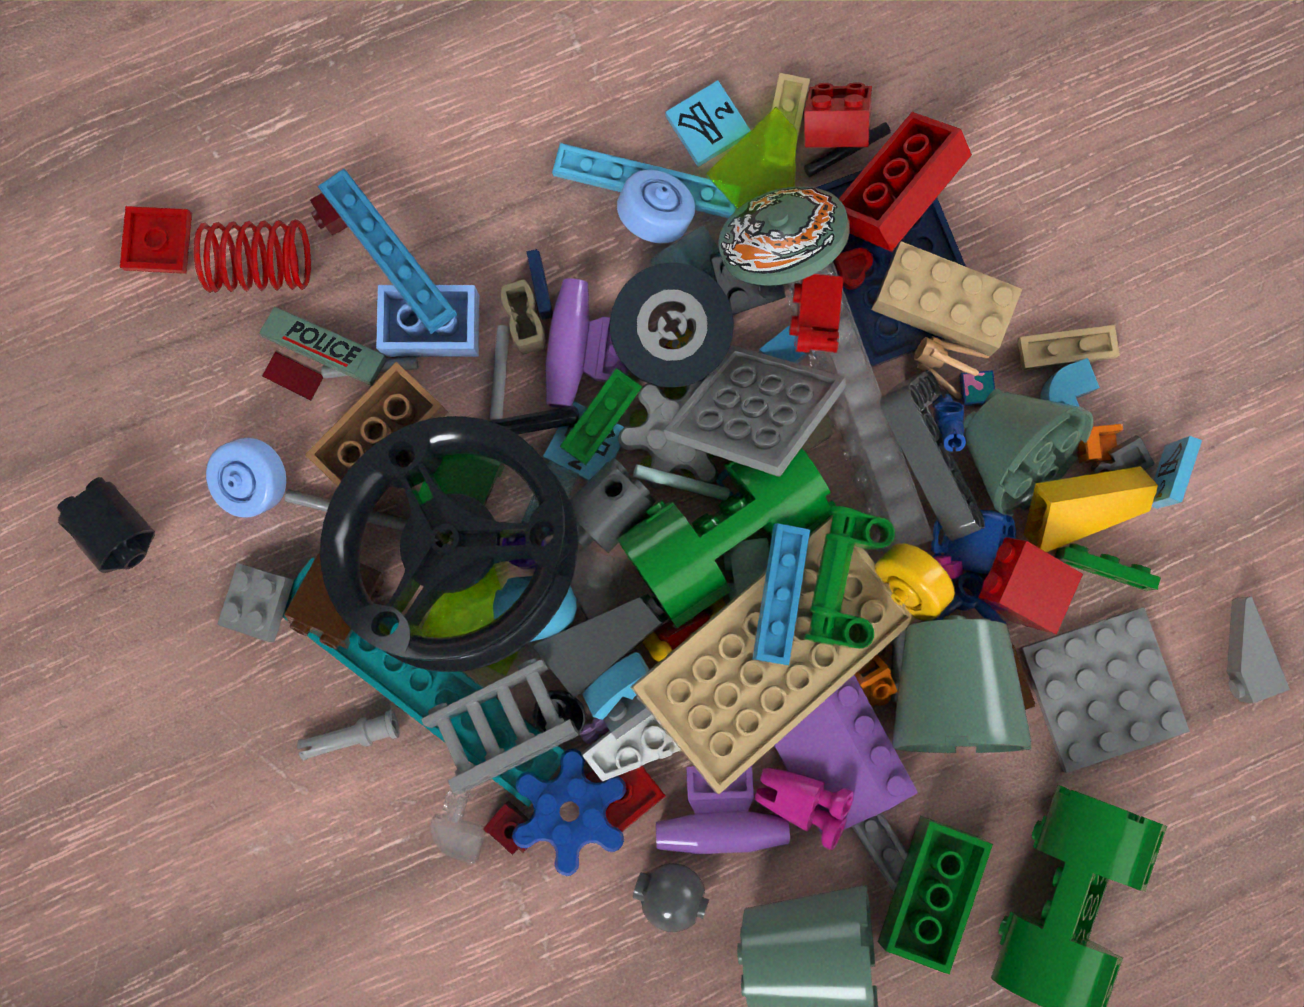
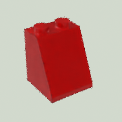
M1005 537L997 551V556L991 570L983 582V588L978 598L1015 624L1057 635L1083 574L1028 541Z

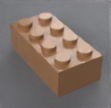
M395 362L316 442L305 456L338 487L352 465L377 442L405 426L427 419L444 417L448 411L403 367Z

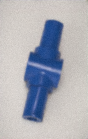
M940 394L932 402L934 421L942 434L946 450L953 452V447H955L956 452L961 451L966 444V439L963 435L964 405L954 402L949 394H945L944 398Z

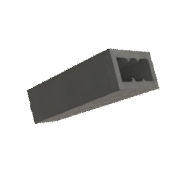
M646 594L536 643L533 648L575 698L583 693L600 675L623 659L666 622L668 617L664 614L666 610L656 597H650Z

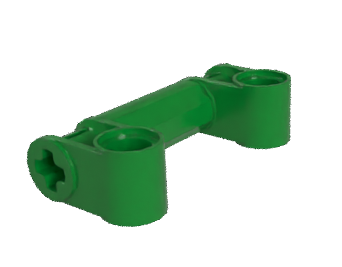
M831 506L830 512L833 513L830 532L825 535L823 552L810 606V611L813 614L809 633L804 635V639L826 645L863 649L868 647L874 639L872 624L864 618L840 612L853 548L856 546L864 549H879L889 546L895 537V529L893 524L885 518L861 513L852 508ZM872 525L876 526L880 531V538L877 543L869 535ZM853 624H856L860 629V637L856 642H853L849 637V629Z

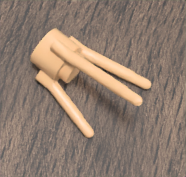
M934 336L931 339L925 337L914 355V360L919 362L917 368L922 371H931L938 384L957 400H960L962 395L932 368L936 367L939 369L944 363H947L974 376H977L979 371L949 357L948 351L944 349L986 359L989 356L961 345L942 341Z

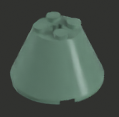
M995 389L988 395L985 404L978 412L974 411L965 418L963 425L966 429V444L996 511L1009 516H1013L1012 510L1018 507L1025 511L1031 505L1036 483L1059 480L1067 473L1078 458L1073 454L1080 441L1087 443L1093 428L1094 418L1087 409Z

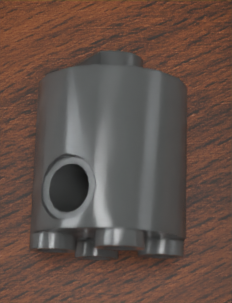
M615 458L607 462L570 499L576 518L578 543L585 549L595 541L609 553L619 543L617 538L635 527L648 514L646 510L656 502L649 494L650 491L638 479L633 480L625 467Z

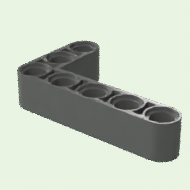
M926 370L892 388L880 398V405L945 534L951 541L984 529L985 522L951 452L944 447L942 434L928 409V406L940 396L941 392L933 373Z

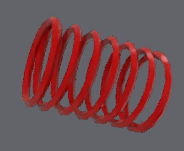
M298 219L292 220L288 226L281 220L276 221L273 226L264 220L260 221L257 227L250 221L244 222L242 226L233 221L229 222L226 227L220 222L213 223L211 227L204 222L199 225L195 232V269L201 286L209 293L218 292L222 284H224L227 290L233 292L237 287L238 281L242 289L247 292L252 287L253 279L261 292L267 287L268 278L276 291L282 287L284 277L287 286L291 290H294L297 286L303 290L308 286L311 275L310 244L305 226ZM280 226L285 232L282 251L276 234V230ZM249 227L252 228L254 232L252 237L251 248L248 238L245 234L246 228ZM263 227H266L269 231L267 252L260 233ZM297 227L301 233L304 245L305 273L303 283H301L299 278L298 256L295 245ZM218 228L223 232L220 246L214 233L215 229ZM232 228H236L238 231L236 247L229 233ZM203 229L207 230L203 254L207 283L202 271L200 258V240ZM211 242L215 260L214 279H212L210 266ZM242 242L247 260V283H245L242 270ZM227 243L229 246L232 260L231 285L228 279L226 268ZM258 245L262 259V283L258 271ZM273 246L275 247L277 258V282L273 266Z

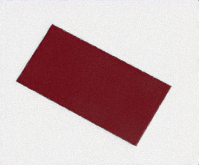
M277 352L273 354L262 377L310 401L323 380L321 374Z

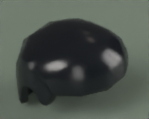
M564 690L548 691V695L559 718H563L564 721L569 719L573 721L580 733L584 728L586 720L584 707L580 700ZM536 702L532 717L536 729L543 733L547 731L545 728L547 722Z

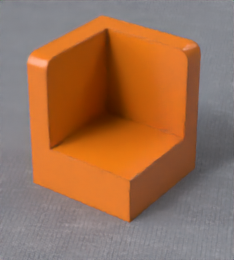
M1123 424L1093 426L1087 443L1080 441L1077 446L1079 463L1111 460L1108 451L1117 446L1116 434L1123 431Z

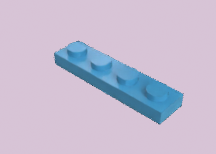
M778 523L773 526L753 660L789 665L810 529Z

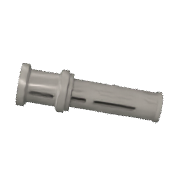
M387 710L385 715L372 719L362 717L356 721V725L298 740L297 749L308 746L312 747L309 750L299 752V756L302 760H307L311 757L356 744L368 747L372 746L376 740L387 737L392 739L399 738L398 721L393 710Z

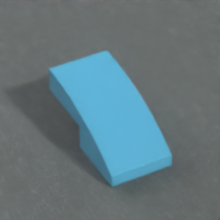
M635 652L617 662L584 691L582 695L593 717L603 720L622 697L633 700L636 694L630 687L649 671L641 654Z

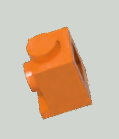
M878 654L854 674L871 707L887 704L891 700V695L898 692L891 677L889 667ZM873 667L876 668V670L872 673L868 674L865 677H862L861 674L872 669Z

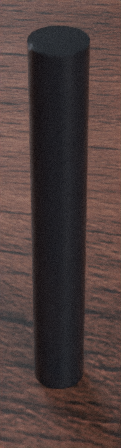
M886 122L870 130L869 145L891 133L890 127ZM838 147L805 165V173L808 177H811L864 147Z

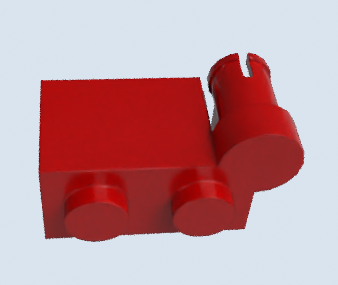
M813 274L801 279L800 283H794L792 303H798L797 316L791 315L789 335L795 336V352L809 353L810 350L837 353L844 277Z

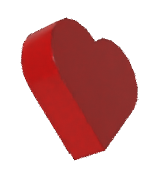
M856 248L840 253L833 260L838 276L844 277L843 286L845 288L856 289L863 283L865 273L873 263V256L867 249Z

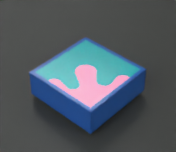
M993 370L979 371L977 376L969 373H961L959 375L962 404L964 406L985 404L988 395L995 390Z

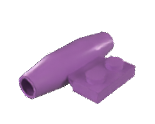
M567 278L563 280L551 318L545 363L546 405L555 408L573 406L582 373H585L594 381L607 382L616 368L628 376V369L622 364L613 348L610 336V317L603 316L602 318L590 321L588 283L580 279Z
M694 766L686 767L688 802L695 814L656 822L657 849L690 854L742 853L790 843L789 821L779 815L748 812L754 798L752 766L720 794L714 792Z

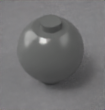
M677 863L661 865L649 875L641 872L633 892V898L641 901L642 911L647 920L656 928L666 932L687 930L696 923L697 917L704 919L709 899L704 898L705 887L701 878L689 867Z

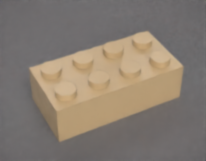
M900 241L893 253L871 310L990 357L1000 349L1022 289Z

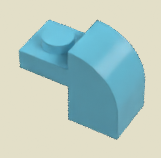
M1086 358L1069 364L1050 376L1043 385L1040 399L1080 407L1076 398L1090 394L1100 388L1089 359Z

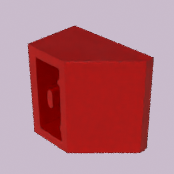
M853 82L846 86L819 83L815 87H809L804 111L805 148L868 147L872 86Z

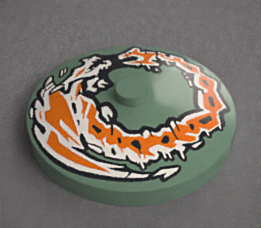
M787 187L762 194L737 209L726 221L720 232L719 251L726 269L734 277L756 285H782L807 278L829 265L845 247L849 237L850 226L844 205L833 194L813 187Z

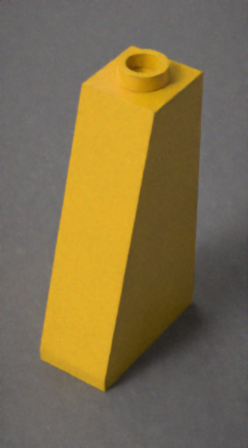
M1141 466L1036 483L1024 535L1031 544L1045 552H1049L1149 512L1157 493L1158 485Z

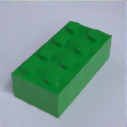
M920 815L877 941L886 952L950 975L993 844L981 837Z

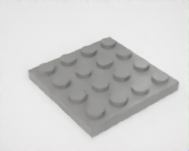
M732 345L720 365L705 378L665 427L664 433L668 440L780 477L846 388L845 377Z
M1144 607L1019 648L1060 765L1065 773L1190 732Z

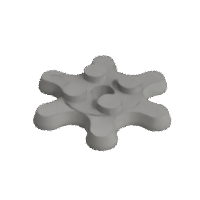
M704 380L687 385L684 395L675 400L665 397L657 385L651 383L643 385L639 392V400L647 409V420L640 426H628L620 431L618 441L622 448L626 450H646L652 458L650 468L668 473H673L681 468L687 469L693 473L696 480L712 484L717 479L718 469L710 460L709 453L668 440L664 433L665 427ZM647 481L648 485L654 489L666 487L663 484Z

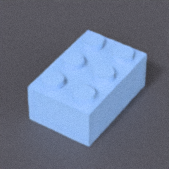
M378 285L376 349L386 357H479L480 295L475 285H436L456 311L457 316L432 334H430L393 285Z

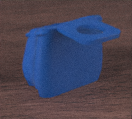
M980 510L985 522L984 529L951 541L944 532L943 541L939 545L938 536L942 526L937 519L933 529L932 552L951 556V561H962V568L964 570L978 574H989L997 556V551L1005 537L1016 539V526L1012 517L992 510Z

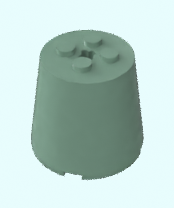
M951 615L945 616L944 620L922 621L911 624L906 628L892 741L895 750L924 753H956V747H976V753H999L1031 749L1032 740L1007 624L991 621V619L986 618L965 619V616Z
M867 885L744 909L742 927L740 929L741 943L737 945V957L739 965H743L741 992L742 996L746 997L747 1007H878L877 986H872L871 967H875V954Z

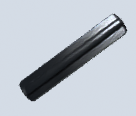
M568 406L491 420L490 422L501 425L518 435L574 425L579 420V412L575 406Z

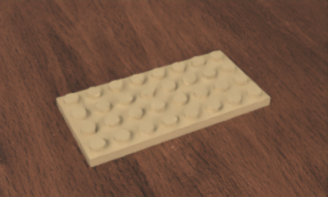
M833 515L809 534L789 665L752 659L766 572H764L630 687L717 794L724 791L916 620L907 610L905 604L901 606L893 601L889 583H884L877 575L875 563L863 548L854 546L840 612L868 620L874 628L872 643L868 647L858 649L826 645L804 639V635L809 633L813 614L810 611V606L814 595L825 535L830 532ZM853 624L849 629V637L853 642H856L860 637V629L856 624Z

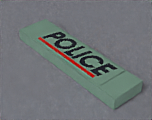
M275 306L259 332L263 338L370 386H373L387 361L386 356Z

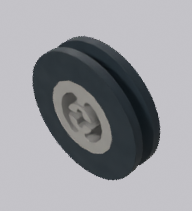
M682 263L657 264L637 273L619 292L610 316L611 341L622 364L637 378L662 387L686 386L707 377L725 358L733 337V313L723 289L704 271ZM676 303L683 307L682 313L677 311H667L665 313L670 321L676 319L679 322L676 330L680 336L686 331L687 320L693 321L694 331L691 339L679 349H666L659 345L660 339L667 341L678 339L672 331L667 333L664 331L663 327L666 326V321L662 316L657 320L655 332H650L648 329V320L651 312L661 304Z

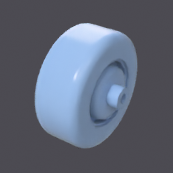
M642 170L632 174L626 180L617 200V211L625 227L639 238L653 243H671L680 239L687 231L695 214V201L689 189L674 176L657 170Z
M240 438L221 445L210 456L206 468L207 486L213 499L223 510L237 517H254L272 509L280 502L286 489V471L281 458L271 446L255 438Z

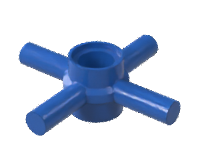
M935 553L932 557L943 555L941 553ZM966 572L955 579H951L955 592L953 601L934 619L944 620L945 616H949L956 609L967 611L975 608L983 618L1007 624L992 607L978 598L983 588V582L988 575L975 572ZM963 587L968 588L972 592L973 596L968 595L963 590Z

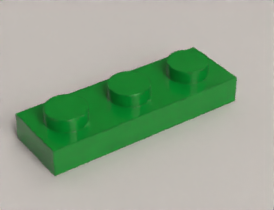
M616 368L562 442L560 448L587 466L636 398L642 386Z
M1070 543L1069 547L1058 548L1055 558L1071 567L1144 591L1158 590L1161 577L1150 574L1151 569L1138 564H1131V567L1119 564L1120 559L1115 556L1100 554V557L1089 554V548Z

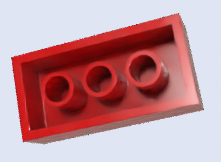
M911 112L839 198L847 212L850 226L849 233L892 252L971 157L972 154L962 130Z

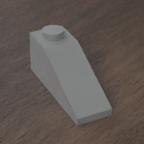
M1252 596L1235 598L1232 600L1227 663V673L1230 680L1228 684L1234 697L1239 702L1256 703L1290 690Z

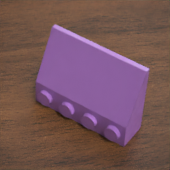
M855 675L848 679L774 745L787 771L825 782L824 790L837 792L844 788L853 791V802L849 813L845 817L847 822L844 829L889 810L918 793ZM820 804L818 805L819 809L829 812L828 808Z

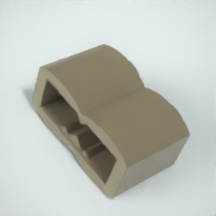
M525 280L503 285L501 288V300L510 319V333L518 350L524 355L545 349V332L537 315V304L529 284Z

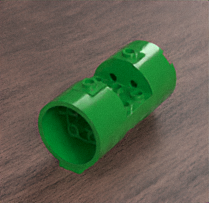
M802 447L780 477L731 460L725 463L726 471L740 497L732 495L726 501H722L718 505L720 508L718 512L713 515L705 513L691 523L694 528H692L673 502L669 501L665 504L661 500L646 510L649 516L644 518L641 523L617 538L622 549L677 628L732 591L715 562L716 558L760 528H763L771 539L773 526L777 523L810 529L811 533L833 515L830 512L831 506H836L833 500L828 502L826 498L831 491Z
M1057 785L1047 815L1043 816L1042 821L1038 820L1034 826L1032 839L1035 840L1034 848L1064 861V868L1059 866L1056 870L1052 886L1056 887L1053 900L1048 899L1046 901L1041 919L1020 912H1010L1009 916H1004L999 927V935H1002L1000 941L1002 946L991 979L1010 992L1042 1007H1107L1124 957L1114 954L1107 948L1089 940L1109 879L1146 892L1167 826Z

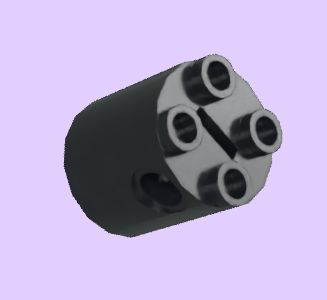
M102 477L92 480L86 486L85 491L76 497L70 496L65 498L57 506L60 512L58 517L60 526L74 538L77 546L102 573L120 569L127 570L138 565L146 557L150 544L155 537V531L120 494L117 487L112 482H106Z

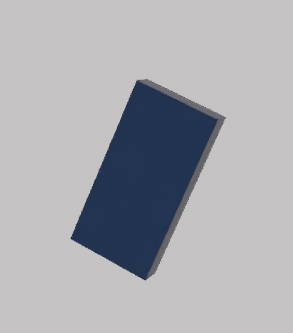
M537 249L526 251L540 317L542 320L552 318L553 311L540 252Z

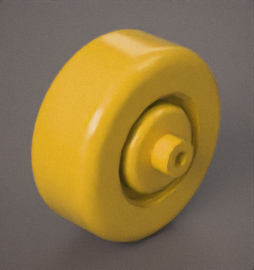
M906 543L895 544L875 564L876 574L884 583H889L893 601L901 606L905 604L906 609L916 619L923 621L934 620L953 601L955 594L954 586L946 570L931 555L916 546Z

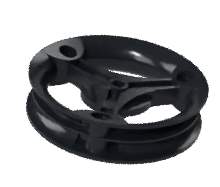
M466 416L437 417L416 422L389 434L367 450L352 465L334 492L324 518L320 540V561L324 584L330 600L345 623L365 641L385 651L399 661L420 669L437 672H460L482 668L496 663L526 646L547 626L559 610L571 585L578 554V531L572 504L565 489L543 458L528 442L511 430L487 420ZM456 454H474L486 456L504 463L527 483L539 507L534 511L528 523L496 522L491 512L478 500L463 494H445L433 475L442 463L443 457ZM426 481L434 497L425 503L422 502L415 488L416 485ZM390 486L404 488L411 509V516L404 526L400 540V556L405 572L387 605H373L366 592L361 575L360 548L362 536L372 510ZM553 535V538L547 545L541 546L545 537ZM525 537L526 545L500 546V538ZM533 559L537 563L535 572L523 593L509 609L495 620L479 629L457 636L433 638L423 635L419 625L426 613L444 593L460 592L472 587L487 575L494 564L500 562ZM420 585L423 586L422 590L414 600L413 604L411 605L407 613L404 615L403 611L407 607L408 603L410 602V600L412 599ZM398 623L396 631L390 634L392 627Z

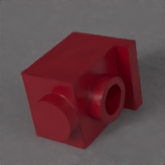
M508 800L486 824L483 830L489 833L512 855L518 849L522 853L528 849L518 847L514 843L513 837H509L506 834L507 826L516 827L529 820Z

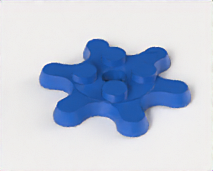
M568 749L562 754L560 773L555 779L546 781L540 779L532 772H525L516 781L517 791L522 796L531 800L534 811L528 821L515 827L512 835L513 841L520 848H529L539 841L549 842L556 851L555 869L563 876H571L578 870L579 852L586 844L596 843L608 852H615L622 847L624 842L622 831L612 826L606 819V809L609 804L620 800L626 793L624 780L616 776L599 783L589 781L584 775V757L577 749ZM566 802H574L579 807V816L574 821H565L560 816V808Z

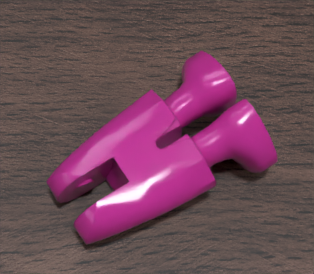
M763 768L760 781L775 790L758 788L754 800L807 832L813 824L822 831L821 842L823 846L833 850L847 822L845 817L852 806L853 791L846 788L840 789L837 792L824 790L825 782L785 770ZM820 804L828 808L829 812L819 809L818 805Z

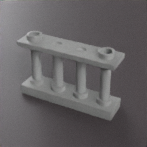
M535 658L527 660L518 666L519 671L450 705H447V703L439 704L428 711V716L421 719L423 725L429 728L438 725L457 768L455 771L456 776L448 780L453 793L462 794L580 735L573 721L570 719L564 721L563 718H559L540 677V674L549 670L547 664L542 659L536 661ZM528 681L547 722L545 726L547 731L537 736L529 733L510 692V689ZM498 696L517 737L515 741L517 746L507 751L499 748L480 704ZM466 711L469 712L487 752L485 756L486 761L477 766H474L473 763L469 764L450 720Z

